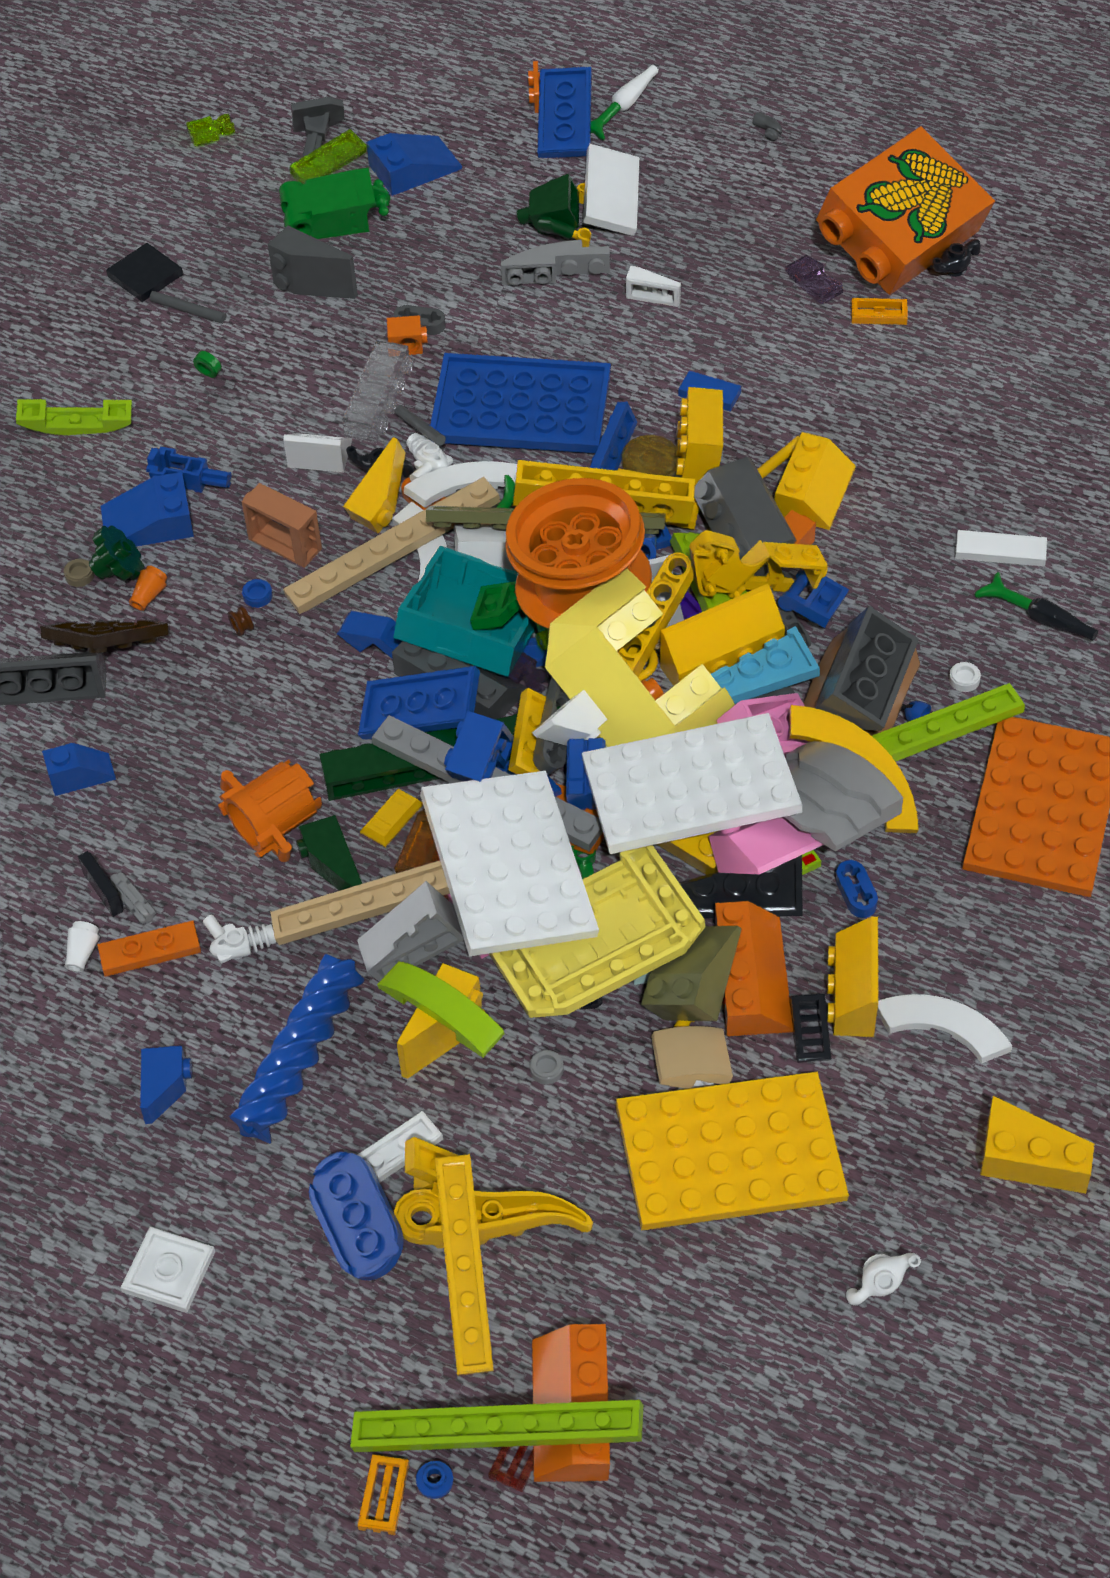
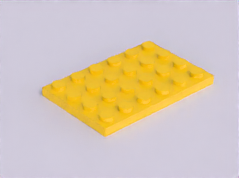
M818 1072L616 1099V1110L641 1231L819 1206L848 1200L849 1194Z

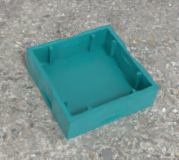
M439 546L427 564L423 577L412 587L398 608L393 638L509 677L539 624L532 621L520 608L501 627L492 630H473L470 619L481 586L516 581L518 572L497 567L479 558Z

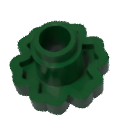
M111 525L109 527L102 526L94 533L92 540L97 547L95 548L96 552L89 561V566L97 577L105 579L115 575L126 581L128 578L134 580L139 576L140 571L144 569V564L140 560L141 553L134 542L126 538L123 531Z

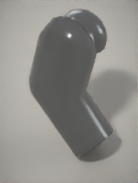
M760 112L754 115L753 125L766 129L765 137L776 141L779 134H782L783 131L779 122L775 118Z

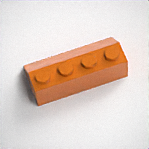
M749 901L715 903V926H739L742 928L723 997L726 1036L793 1032L780 917Z
M569 1324L532 1340L533 1404L608 1401L606 1324ZM609 1443L533 1446L534 1482L608 1481Z

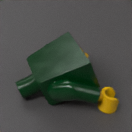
M568 173L532 189L529 192V206L517 210L520 224L525 225L532 222L540 234H556L569 240L575 238L576 240H582V247H589L591 240L590 230L587 228L575 230V228L579 227V203L584 204L585 183H580L576 187Z

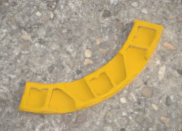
M790 706L789 738L810 742L822 741L847 748L869 761L892 782L903 797L902 813L884 823L885 832H918L917 810L909 784L893 757L876 739L854 723L838 715L806 706Z

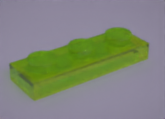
M349 129L291 164L289 172L299 182L304 184L307 179L330 175L366 153L367 145Z

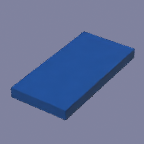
M591 67L540 69L538 158L587 156V149L589 144H591Z
M476 666L367 681L358 735L365 740L372 739V736L388 715L423 732L457 728L460 720L466 718L468 711L474 712L480 670Z

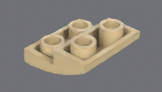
M684 1026L653 1032L651 1038L659 1083L661 1085L691 1089L696 1080L715 1084L730 1083L733 1074L722 1028Z

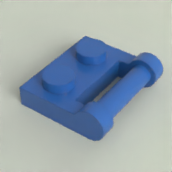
M800 568L796 574V580L790 589L783 592L779 597L778 605L784 611L793 610L806 617L812 623L825 628L844 601L849 589L825 576L821 579L817 589H813L805 600L799 595L806 586L811 584L804 569Z

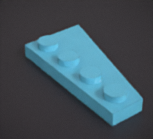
M794 626L787 630L786 636L779 640L771 639L764 643L763 649L754 654L748 652L741 656L739 662L731 667L724 666L711 673V675L721 688L725 687L733 702L736 704L741 700H748L819 677L820 667L797 627Z

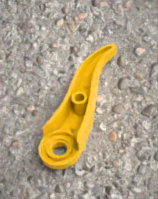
M433 1182L432 1189L412 1190L404 1194L396 1203L394 1214L402 1229L403 1238L408 1242L419 1245H434L436 1248H444L437 1182ZM474 1191L480 1245L485 1244L489 1239L509 1234L517 1237L522 1235L527 1229L542 1225L562 1224L581 1232H589L593 1227L591 1217L582 1209L548 1193L535 1191ZM418 1211H425L431 1215L432 1219L426 1225H417L413 1222L412 1216Z

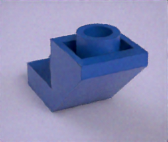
M356 611L348 613L337 635L359 652L374 644L391 658L392 651L402 642V640L393 638L396 622L392 618Z

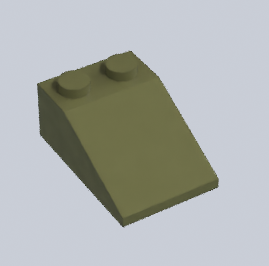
M706 926L684 955L651 971L641 1005L666 1021H717L742 928L739 926Z

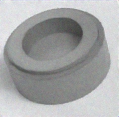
M539 1051L530 1060V1074L540 1084H553L563 1075V1060L554 1051Z

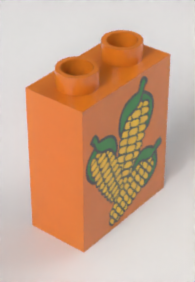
M920 126L831 187L816 221L819 223L821 233L825 239L833 245H841L856 261L858 271L865 280L874 284L878 283L886 293L891 295L930 267L934 258H941L945 249L951 244H962L979 232L995 200Z

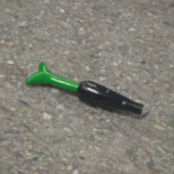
M1000 572L993 576L991 584L981 587L975 593L976 598L995 597L1008 601L1027 610L1032 620L1046 626L1077 634L1092 641L1097 637V629L1086 625L1053 602L1044 598L1032 600L1006 588L1001 580Z

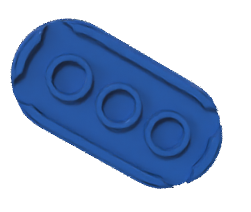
M333 1153L323 1159L313 1173L315 1176L313 1185L310 1184L309 1187L311 1204L341 1268L361 1280L378 1279L386 1275L400 1258L403 1249L402 1229L370 1163L353 1153Z

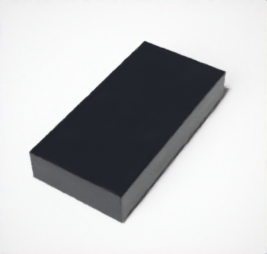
M88 851L79 855L78 859L84 876L110 914L115 917L122 913L124 909L119 893L93 855Z

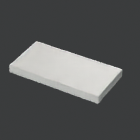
M589 144L586 156L583 223L631 236L635 235L638 212L639 157Z

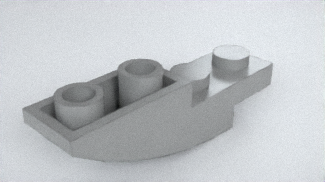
M582 240L556 242L528 249L501 262L502 285L556 283V275L610 273L609 246L582 247Z

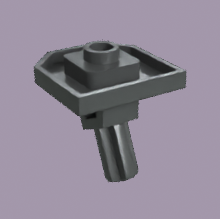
M324 97L291 103L293 132L305 131L307 137L303 151L304 158L309 161L318 159L322 141L325 142L328 127L334 126L344 119L343 100Z

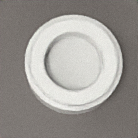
M960 662L951 668L949 682L958 691L970 692L978 687L981 673L974 664Z

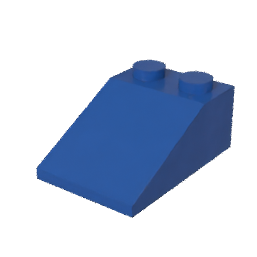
M389 133L366 142L369 166L377 177L382 180L383 185L392 196L462 169V165L439 136Z
M182 472L154 476L100 506L103 526L109 527L113 525L120 529L127 539L134 542L136 547L194 537Z

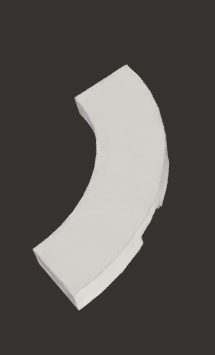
M918 994L899 995L878 1001L877 1014L889 1034L911 1029L930 1030L934 1028L951 1034L952 1038L965 1045L981 1064L1007 1054L1012 1050V1044L995 1024L976 1010L959 1002L938 996Z

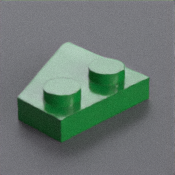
M516 581L481 586L470 619L473 630H492L501 627L520 609L515 594Z

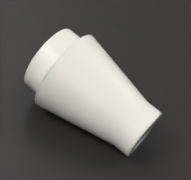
M75 921L73 926L68 929L66 969L77 972L84 971L85 965L100 939L97 926L84 921Z

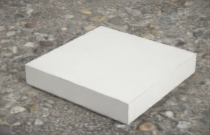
M149 1227L120 1287L121 1291L187 1313L215 1254V1248Z

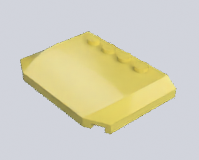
M653 845L620 852V861L582 879L599 928L597 937L490 953L491 958L529 1018L568 1015L684 955L706 927L705 919Z

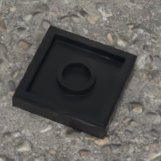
M145 243L106 269L107 277L141 302L150 298L152 291L159 292L183 275L182 267L149 243Z

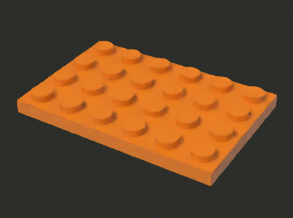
M1010 717L997 722L962 870L1091 897L1110 809V737L1017 717Z

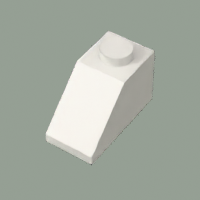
M583 690L562 705L532 733L536 738L567 746L569 739L588 740V738H596L601 734L598 728L608 719L586 691Z

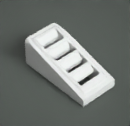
M630 266L626 276V298L678 307L681 299V283L643 268ZM668 290L673 291V296L668 294Z

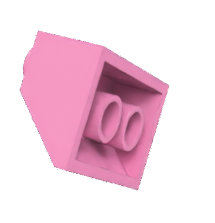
M785 817L720 830L709 835L718 873L759 875L824 845L812 838L811 833L801 831Z

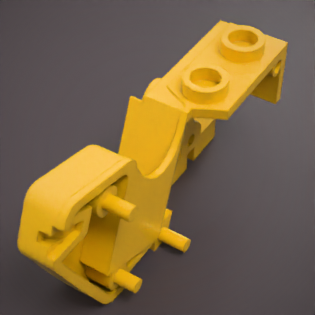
M705 530L689 545L694 581L700 594L703 596L713 597L716 592L728 593L729 598H735L740 596L745 590H754L765 584H768L773 591L786 592L790 589L794 580L793 578L784 577L781 567L803 568L812 588L817 589L821 579L826 576L828 570L827 562L824 560L817 545L762 543L759 540L741 560L739 558V547L731 536ZM767 562L768 574L766 576H755L754 574Z

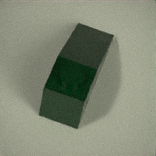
M336 815L299 826L301 839L296 840L300 857L301 859L307 857L311 868L339 891L362 884Z

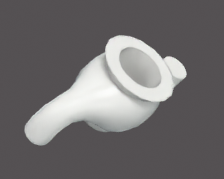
M906 1253L901 1256L890 1257L885 1254H876L869 1257L863 1266L862 1288L860 1290L851 1288L846 1292L848 1303L858 1306L869 1296L882 1297L893 1293L903 1281L906 1269L909 1266L918 1267L920 1265L921 1259L919 1255Z

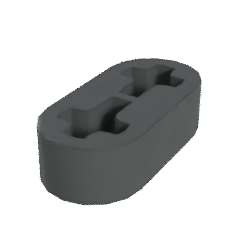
M403 305L394 311V317L420 315L421 327L426 326L428 335L440 334L446 328L445 315L439 309Z

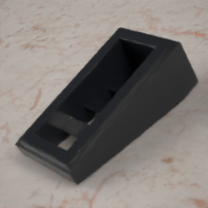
M825 994L791 996L790 1007L797 1063L830 1061L832 1058ZM817 1009L818 1014L800 1015V1010ZM819 1021V1026L801 1027V1022ZM802 1034H821L820 1039H802ZM822 1045V1052L804 1053L803 1047Z

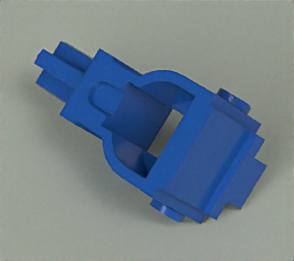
M161 446L159 449L151 448L147 457L148 465L146 472H149L150 478L182 472L185 487L188 490L202 493L205 485L230 487L231 472L208 469L206 458L176 454L175 449Z

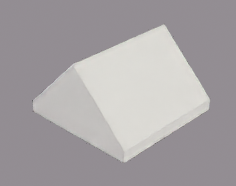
M300 433L285 434L283 441L287 466L290 468L344 473L348 459L346 448L351 446L352 438Z
M463 524L454 525L455 551L479 558L497 567L516 571L506 553V529L492 528L493 524H481L480 528H465Z

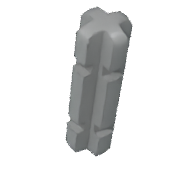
M114 873L111 876L110 882L119 893L121 901L131 913H134V916L140 923L151 922L156 914L155 909L123 873Z

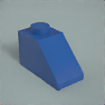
M76 743L42 751L55 796L116 780L110 756L107 752Z
M182 1046L141 1049L140 1109L145 1124H152L186 1092V1079L192 1078L191 1058H185Z

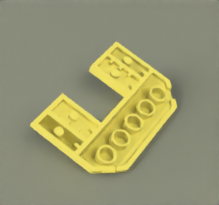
M627 568L615 577L598 585L550 623L545 669L569 699L585 690L608 719L598 728L601 731V734L598 736L606 741L607 747L718 724L716 720L731 709L735 703L727 689L719 686L703 664L655 700L617 652V650L663 615L644 590L646 586Z

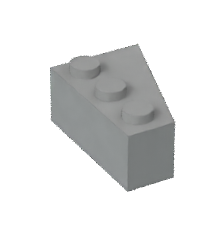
M425 881L362 935L357 942L367 972L380 982L398 961L418 966L464 941L454 905Z

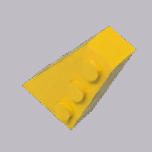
M993 1096L988 1117L981 1175L1086 1194L1092 1172L1094 1143Z

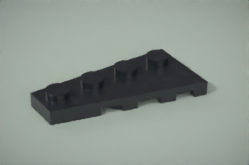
M802 855L759 875L715 872L679 882L703 918H715V903L749 901L777 915V917L803 916Z

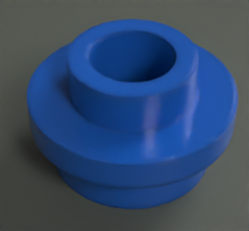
M427 1462L417 1472V1488L427 1498L438 1499L444 1497L453 1486V1473L449 1466L443 1462ZM432 1474H439L441 1479L437 1483H431L428 1481V1477Z

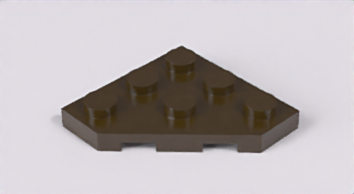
M120 620L95 621V624L72 621L40 626L41 638L54 641V645L71 644L72 649L88 648L90 653L106 652L109 646H114L115 648L131 647L134 641L153 643L157 641V637L168 635V623L155 620H137V623L120 622Z

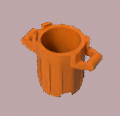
M290 759L285 762H279L244 786L234 777L231 771L225 770L221 773L220 787L225 792L218 796L221 800H224L218 804L219 810L223 816L228 815L239 835L257 851L254 854L258 858L272 851L281 862L289 861L292 846L286 841L284 835L312 817L322 806L321 797L314 800L310 793L309 787L314 784L312 779L298 763L290 766Z

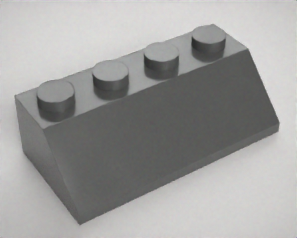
M744 457L708 470L695 485L694 498L713 532L731 536L735 539L740 550V560L759 540L762 543L794 544L797 541L750 457ZM767 562L754 574L755 576H765L767 574Z
M868 606L849 624L815 709L838 715L863 730L881 731L885 727L919 639Z
M402 641L392 651L394 674L399 677L475 666ZM477 667L480 670L474 713L492 719L504 717L520 700L521 692L527 689V687L510 677Z
M86 651L83 653L0 658V706L106 698L107 669L103 653H90Z

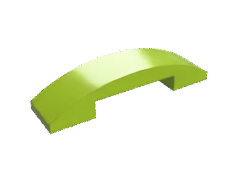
M17 399L16 424L31 430L55 435L107 433L131 424L132 400H103V408L47 407L46 399Z
M398 961L377 984L379 989L403 1005L407 1001L455 1032L458 1042L482 1058L486 1056L505 1034L504 1030L468 997L440 978L414 965Z

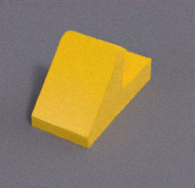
M417 1137L405 1141V1173L414 1176V1190L432 1189L433 1182H437L435 1158L459 1155Z

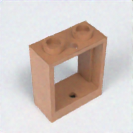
M261 483L244 496L242 507L250 541L304 568L322 550L316 510Z

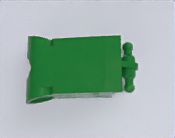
M369 168L305 180L304 184L299 181H287L279 187L281 208L285 213L284 227L288 225L316 239L370 232L367 219L369 209L379 208L378 212L381 216H387L389 213L390 194L383 187L382 180L376 179L372 185Z

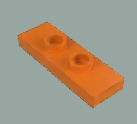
M193 920L97 944L105 977L201 953Z

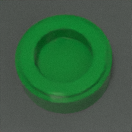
M200 351L193 359L195 368L201 374L208 377H216L222 369L218 359L206 351Z

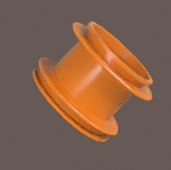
M572 478L556 481L535 490L515 507L506 527V553L511 565L518 572L515 583V594L518 604L532 621L549 629L552 621L598 585L615 577L626 568L646 586L644 590L647 592L652 583V570L647 556L641 550L645 537L644 522L636 503L627 492L606 481L591 478Z

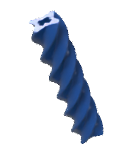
M325 954L322 958L317 973L309 980L304 989L302 999L294 1006L286 1026L276 1036L271 1053L262 1060L257 1069L255 1080L245 1089L238 1108L229 1116L239 1126L242 1136L255 1137L271 1144L270 1126L286 1118L288 1112L286 1098L298 1094L303 1089L302 1070L316 1065L319 1061L317 1043L330 1039L334 1035L333 1016L348 1010L350 1007L348 990L362 985L365 981L355 970V962L353 960H340L328 954Z

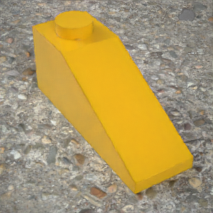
M393 437L343 506L351 519L376 533H379L383 527L390 523L396 509L406 453L398 439Z

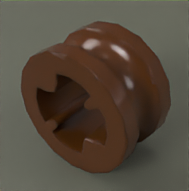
M240 606L237 612H228L230 624L238 636L244 635L245 630H254L250 615L243 606Z

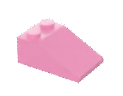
M798 693L741 700L716 720L719 724L769 713L785 758L787 753L810 742L789 738L790 706H805Z

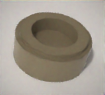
M85 559L72 560L64 567L65 580L74 587H82L89 584L95 575L89 566V561Z

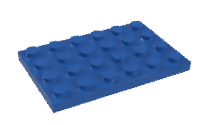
M444 353L430 426L443 434L446 438L445 443L596 453L602 437L611 363Z

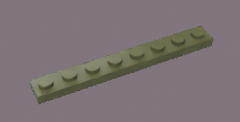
M429 506L426 509V522H433L435 527H451V523H463L465 528H480L481 524H493L492 528L506 529L509 517L515 508ZM639 512L644 522L645 534H658L659 529H665L666 513Z

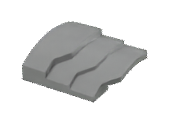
M813 741L786 754V761L802 802V813L785 816V818L801 831L811 833L812 838L830 849L837 851L902 813L903 797L897 788L880 770L855 752L833 743Z

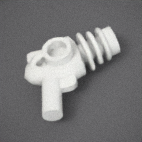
M414 433L407 439L409 451L417 460L414 462L417 470L409 476L411 481L428 472L453 463L452 457L446 455L439 445L425 436Z
M209 915L203 920V924L215 939L211 943L209 951L218 958L220 963L251 955V946H253L255 952H258V944L263 949V943L265 942L267 947L276 943L271 924L266 926L262 924L261 931L258 926H255L256 932H253L252 927L249 926V934H247L244 927L235 928L233 924L222 927L214 915Z

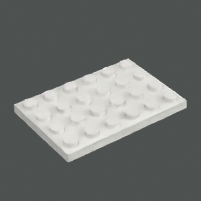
M769 713L582 752L584 768L609 854L802 813V802Z
M546 771L482 779L481 782L471 780L421 788L420 796L469 957L598 936L599 928Z

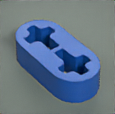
M846 860L840 863L836 871V884L851 914L860 918L873 915L877 908L878 896L865 868L861 863L854 860ZM850 872L852 876H856L855 884H853L849 876H845V873ZM859 893L864 901H868V905L864 906L862 902H857Z

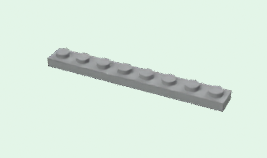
M388 715L372 736L373 745L450 783L463 782L452 778L445 770V757L448 750L454 748L453 746ZM495 767L491 778L509 776L510 774ZM555 797L569 841L590 851L603 833L600 819Z

